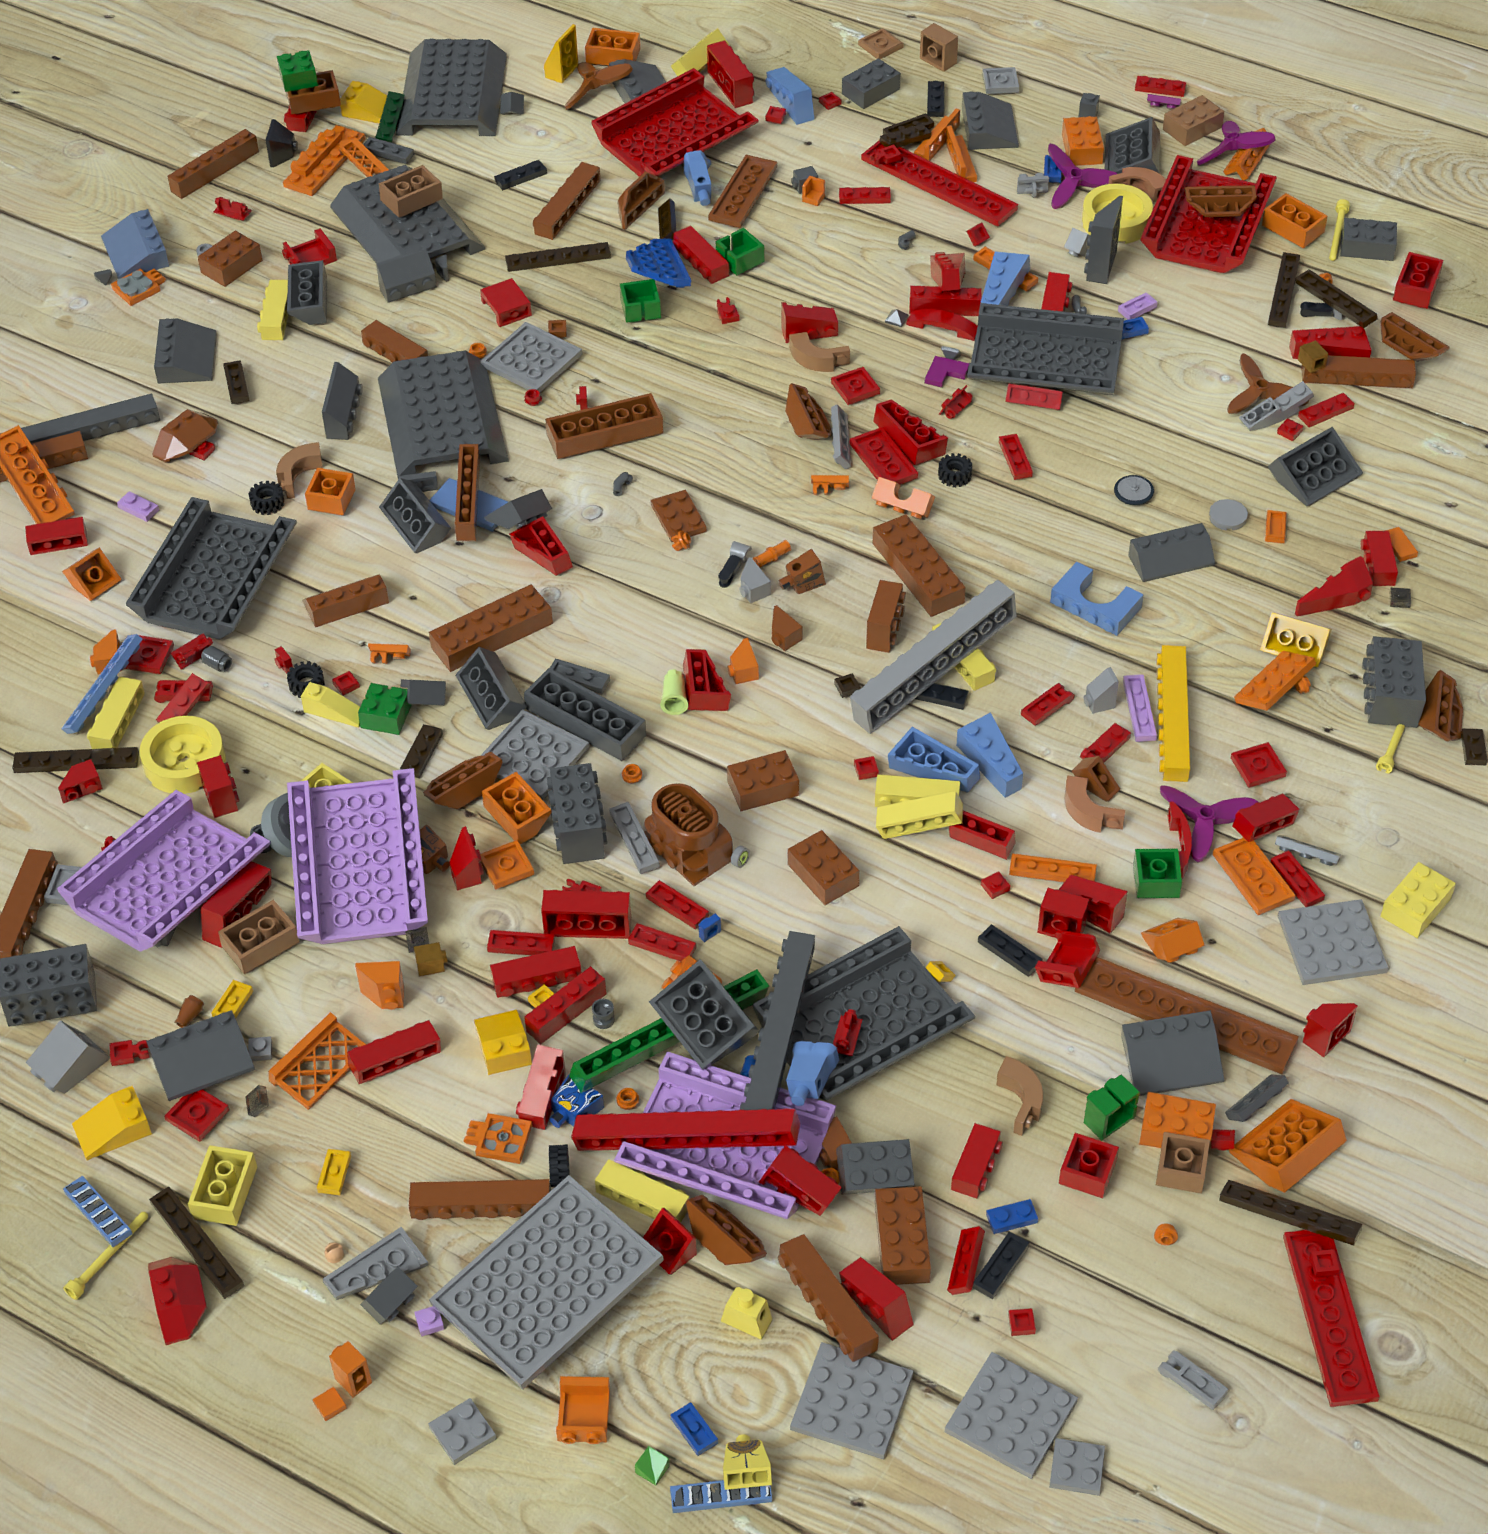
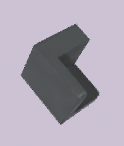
M515 92L501 94L500 113L503 115L511 112L523 114L524 95Z

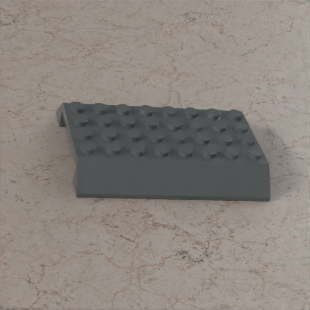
M424 39L410 52L403 91L405 98L398 120L396 135L413 136L415 125H478L479 136H496L507 53L490 40Z
M407 165L398 166L397 168L343 186L330 204L333 212L375 263L422 248L427 249L429 258L460 247H464L470 255L485 250V246L444 199L400 218L380 200L379 183L411 170L412 168Z
M981 303L975 344L967 378L1114 395L1124 318Z
M464 350L394 361L378 377L397 477L416 474V465L459 459L460 444H478L479 455L488 454L490 464L509 462L488 372L481 364L482 359Z
M191 497L126 601V606L147 623L197 635L204 633L206 637L220 640L236 629L296 526L297 520L279 516L275 524L270 525L211 512L208 500Z
M900 926L808 974L787 1059L789 1066H791L793 1060L792 1050L796 1042L833 1044L840 1016H844V1013L849 1009L856 1011L858 1019H863L853 1056L838 1053L839 1062L829 1075L819 1099L827 1101L975 1019V1015L963 1001L955 1004L912 953V940ZM769 996L753 1004L754 1011L762 1028L765 1027V1023H763L764 1012L770 1008V1005H768Z

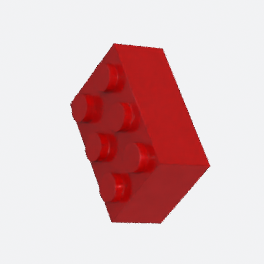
M1409 252L1396 283L1393 301L1428 309L1440 278L1444 260Z

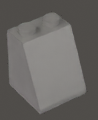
M60 1020L26 1063L32 1068L30 1072L38 1079L43 1078L46 1081L44 1085L52 1092L58 1090L65 1094L107 1062L110 1057L82 1031Z

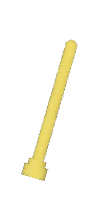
M1345 199L1338 200L1335 210L1338 216L1329 256L1331 261L1336 260L1344 216L1350 209V202Z
M1399 724L1396 726L1385 755L1378 759L1376 764L1378 771L1385 769V773L1390 774L1394 767L1393 756L1405 729L1404 725Z
M141 1212L128 1225L132 1235L148 1219L147 1212ZM131 1236L114 1247L109 1245L79 1278L69 1280L63 1287L66 1294L72 1299L77 1300L84 1293L85 1284Z

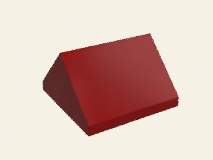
M662 1208L643 1239L663 1255L664 1260L659 1265L669 1275H672L697 1255L696 1237L666 1208Z

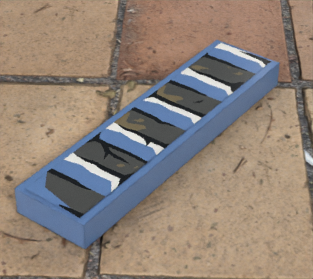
M83 1176L63 1188L68 1198L112 1247L132 1235V1231Z
M724 1480L670 1486L673 1513L772 1502L770 1485L725 1490Z

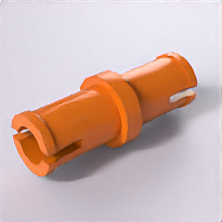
M783 540V542L774 547H768L765 552L754 557L753 560L761 568L771 561H777L778 557L791 551V546L787 540Z

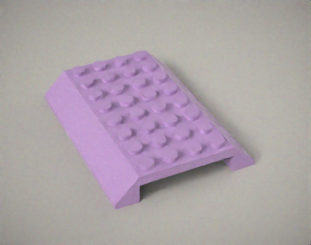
M414 768L394 770L393 779L310 788L308 780L287 783L298 938L320 944L405 935L427 924L428 917Z
M175 790L57 889L78 916L141 952L157 944L267 848L271 842L255 832L247 839L195 811L192 798Z
M667 1052L659 1067V1080L643 1113L740 1110L741 1102L746 1101V1097H744L746 1083L750 1084L751 1078L714 1066H709L702 1070L695 1060ZM780 1088L775 1109H795L801 1123L797 1145L788 1147L795 1149L806 1161L817 1165L820 1153H822V1142L834 1117L836 1105L813 1098H806L804 1105L796 1106L791 1101L792 1097L789 1095V1090ZM623 1141L614 1159L616 1163L785 1219H789L795 1214L799 1206L796 1203L797 1198L786 1192L785 1194L777 1192L778 1188L769 1183L765 1185L758 1183L784 1146L646 1149Z

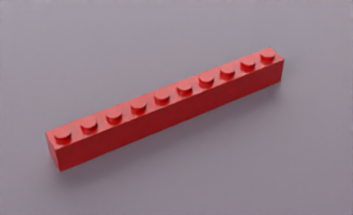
M788 1108L587 1114L576 1116L571 1138L578 1151L619 1150L623 1141L646 1149L796 1146L801 1123L796 1110Z

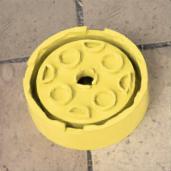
M1106 184L1091 190L1084 199L1082 212L1083 228L1089 235H1091V232H1088L1089 223L1094 220L1095 214L1118 196H1123L1118 241H1125V244L1141 239L1153 210L1152 201L1146 193L1136 187L1125 184Z
M177 716L156 724L142 739L139 750L146 778L152 782L155 788L167 793H173L175 790L186 794L199 790L202 782L197 762L221 755L223 762H226L225 750L218 729L211 722L195 716ZM186 756L187 758H189L185 762H180V760L182 758H185Z

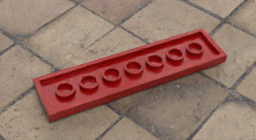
M1308 1230L1284 1232V1243L1330 1407L1378 1402L1380 1396L1334 1239ZM1334 1249L1340 1269L1339 1275L1315 1277L1310 1260L1311 1251Z

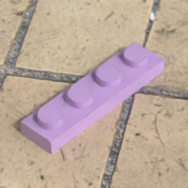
M1144 675L1123 676L1135 741H1156L1157 734Z

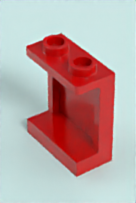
M321 228L314 230L315 239L297 246L290 247L287 242H283L284 249L282 254L285 260L288 259L290 264L323 260L325 266L337 261L335 246Z
M513 278L480 289L481 301L483 304H488L495 313L499 327L532 316L531 302Z
M1057 930L1055 934L1058 942L1046 962L1038 961L1035 965L1040 982L1080 988L1100 952L1098 942L1094 935Z

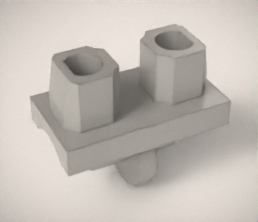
M1036 173L1032 177H1028L1027 174H1020L1017 181V194L1031 193L1032 197H1036L1037 193L1048 192L1049 177L1044 176L1043 173Z

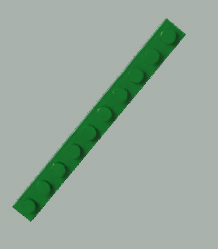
M758 969L724 987L741 1009L744 1010L765 998L769 984ZM660 1018L574 1062L569 1076L579 1091L583 1093L680 1043V1041L663 1019Z

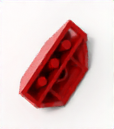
M174 1257L148 1263L152 1292L165 1345L190 1339L194 1328L207 1308L198 1265Z

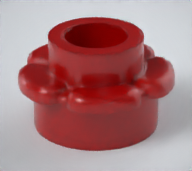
M530 389L525 393L524 401L526 404L536 406L542 401V396L536 389Z

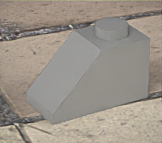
M1072 228L1064 246L1069 250L1068 253L1076 257L1079 254L1085 256L1087 249L1090 248V246H1087L1089 234Z
M752 558L747 559L741 576V587L739 588L741 595L744 598L746 597L750 603L771 595V581Z
M1111 667L1105 669L1087 685L1084 703L1087 707L1089 706L1092 714L1114 709L1116 706L1119 681Z

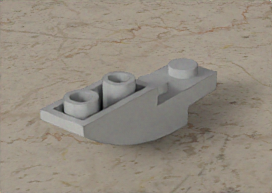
M1302 381L1274 400L1269 397L1239 418L1249 431L1266 428L1299 412V406L1313 398L1314 394Z

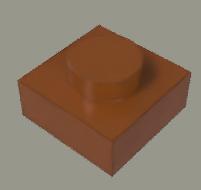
M548 320V333L558 338L567 337L566 320Z

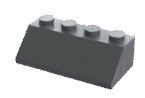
M323 260L288 265L287 312L308 325L327 323V274Z
M334 362L322 408V417L326 439L348 440L350 433L353 432V420H356V407H359V395H362L363 387L362 384H359L358 376L339 362Z
M402 478L398 479L379 506L414 553H419L441 543L451 529L417 484Z
M1203 523L1130 540L1128 556L1142 582L1215 565L1210 535Z
M478 647L455 675L487 730L512 722L522 709L524 710L527 707L496 652Z

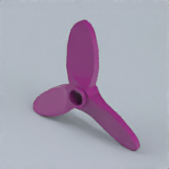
M1226 121L1222 125L1224 140L1219 146L1199 158L1197 165L1208 162L1227 150L1234 151L1269 145L1276 140L1275 135L1271 132L1251 131L1241 133L1235 122Z
M1052 143L1048 145L1050 157L1065 176V179L1053 195L1051 202L1053 209H1058L1065 205L1074 194L1076 187L1081 185L1097 188L1109 184V176L1117 174L1105 169H1080L1073 164L1066 153Z
M1160 786V794L1168 802H1175L1183 813L1195 821V827L1192 832L1191 856L1196 862L1203 861L1209 853L1213 840L1214 825L1234 822L1235 814L1240 809H1245L1258 802L1253 798L1242 797L1222 800L1209 806L1197 802L1173 787Z

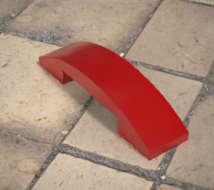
M937 309L912 311L906 322V325L923 329L925 324L957 331V337L972 341L976 338L978 325L965 317Z
M1169 802L1167 814L1169 830L1178 831L1181 851H1178L1181 877L1183 879L1189 865L1192 847L1191 831L1182 810L1175 802Z

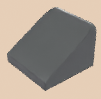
M443 255L435 259L436 271L447 282L449 281L447 255Z

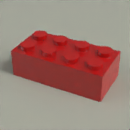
M725 40L707 45V67L711 78L734 108L752 104L755 94L753 74L749 72L746 65L741 62L739 56L734 53L732 47Z
M543 890L541 913L544 934H554L555 937L629 938L632 920L630 892Z

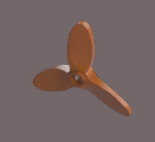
M588 62L579 63L577 69L584 80L580 88L565 104L566 110L576 104L589 90L596 89L600 85L610 84L629 75L633 70L632 66L624 63L608 66L596 71L595 67Z
M1242 353L1239 360L1240 366L1250 387L1230 402L1227 412L1229 414L1241 412L1260 399L1271 397L1274 400L1293 387L1282 383L1268 382L1264 379L1254 360L1247 354ZM1308 400L1307 402H1305L1304 404L1300 405V406H1304V405L1308 404V403H1309V400Z

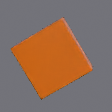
M334 1387L313 1399L314 1405L325 1421L347 1409L346 1404Z

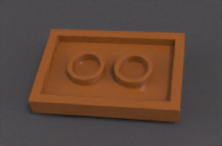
M686 489L651 499V506L671 542H673L671 538L678 535V532L681 530L685 533L687 532L690 537L707 532V527Z

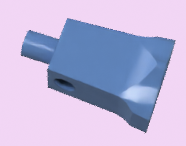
M701 150L687 152L684 155V174L689 182L694 202L700 201L702 206H707L711 202V181L708 173L711 160L706 158Z
M799 1041L793 1045V1060L786 1081L789 1095L792 1097L791 1101L794 1105H804L806 1098H819L829 1075L839 1062L837 1047L831 1043Z

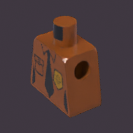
M813 549L808 550L786 564L787 576L778 580L783 590L793 587L797 594L826 585L821 561Z
M426 824L420 829L423 873L429 874L436 867L444 872L450 866V861L447 860V846Z

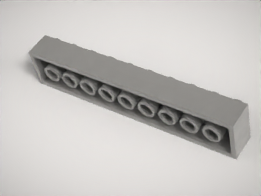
M996 580L993 584L988 585L978 596H974L968 604L959 608L949 619H945L934 631H930L924 639L915 643L905 654L900 655L890 666H886L875 678H871L865 686L856 690L850 697L854 721L869 734L883 725L960 663L961 660L970 655L1017 617L1015 592L1001 581Z

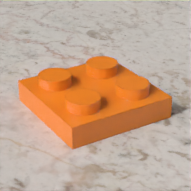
M518 840L480 854L481 864L495 890L534 875V869Z

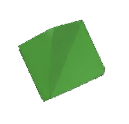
M648 1446L635 1464V1473L656 1486L670 1467L669 1458Z

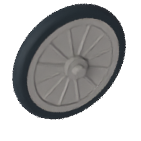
M1128 475L1116 482L1114 493L1125 504L1142 505L1151 500L1154 495V487L1148 479L1142 476Z

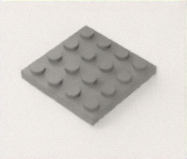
M525 322L482 359L481 364L487 370L527 390L536 389L541 392L582 355V349Z
M522 709L480 756L488 752L494 753L503 761L496 778L502 780L517 772L543 800L549 791L547 777H550V768L574 765L588 750L589 742Z
M1362 899L1278 912V919L1302 985L1387 973V963Z
M821 1342L792 1419L790 1430L884 1460L913 1377V1370L868 1356L852 1362L849 1356L843 1354L839 1347Z
M991 1352L945 1426L944 1432L1032 1479L1075 1407L1078 1397Z

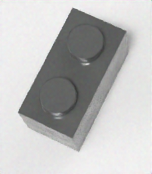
M397 1266L360 1305L379 1324L385 1320L390 1322L399 1313L397 1308L402 1303L406 1306L415 1297L413 1291L418 1286Z

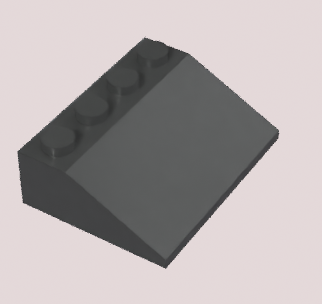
M627 59L609 63V66L628 63L633 68L629 75L612 82L624 103L666 83L656 65Z
M963 92L962 114L968 149L1019 148L1011 104L981 92Z
M1153 117L1106 134L1105 170L1120 174L1122 173V168L1141 167L1160 174V131Z
M1118 196L1095 214L1094 220L1089 223L1088 232H1091V235L1088 236L1087 246H1090V248L1086 252L1085 260H1088V263L1085 264L1084 273L1087 274L1086 281L1107 284L1117 253L1123 196Z
M178 318L159 319L154 363L157 383L212 381L216 330Z
M1333 426L1278 457L1267 466L1277 482L1305 506L1311 505L1363 474Z
M701 959L649 1001L702 1070L737 1050L760 1032Z
M232 1010L146 1041L168 1101L255 1070Z
M1211 1010L1122 1025L1121 1038L1132 1085L1140 1092L1139 1096L1147 1095L1148 1092L1160 1093L1224 1082Z

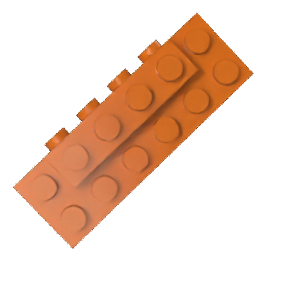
M338 125L332 130L326 129L324 132H320L315 142L311 141L309 148L300 153V158L297 161H292V173L283 181V186L313 196L348 159L339 150V146L355 137L363 143L365 134Z
M18 425L1 433L0 468L34 522L40 524L65 520L75 515L73 508L66 499L67 494L63 487H58L56 476L54 473H49L47 462L44 458L40 459L38 448L35 444L31 445L20 426Z

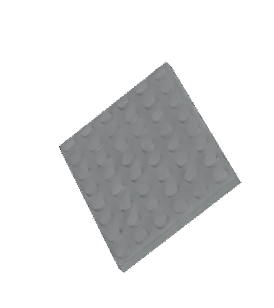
M568 1175L433 1295L429 1301L435 1309L523 1390L654 1270L664 1258L660 1252Z

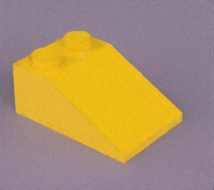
M572 24L554 44L544 64L545 78L563 83L577 68L579 63L575 24Z
M352 81L340 98L341 114L343 117L380 123L387 95L367 83Z
M517 1009L474 1019L488 1075L532 1065L529 1044Z
M133 1085L110 1094L72 1123L86 1160L152 1134Z

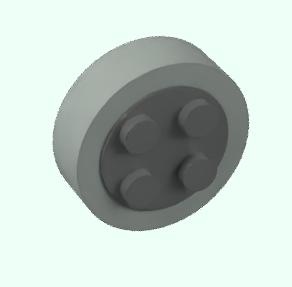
M285 793L272 800L265 807L262 813L261 827L264 837L271 842V848L283 856L292 857L288 793Z

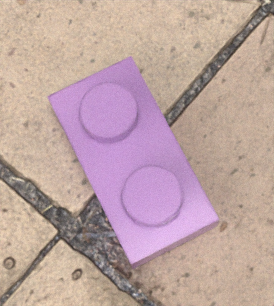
M1144 293L1119 305L1118 312L1128 320L1134 319L1157 308L1158 302L1148 293Z
M130 491L117 502L118 508L146 522L159 511L157 504Z

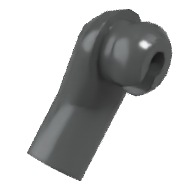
M911 230L899 236L898 246L901 249H907L910 245V240L916 237L915 232Z
M1074 295L1072 297L1074 312L1086 314L1087 308L1085 306L1081 307L1080 296Z
M622 472L613 482V494L621 496L623 484H630L633 476L628 474V472Z

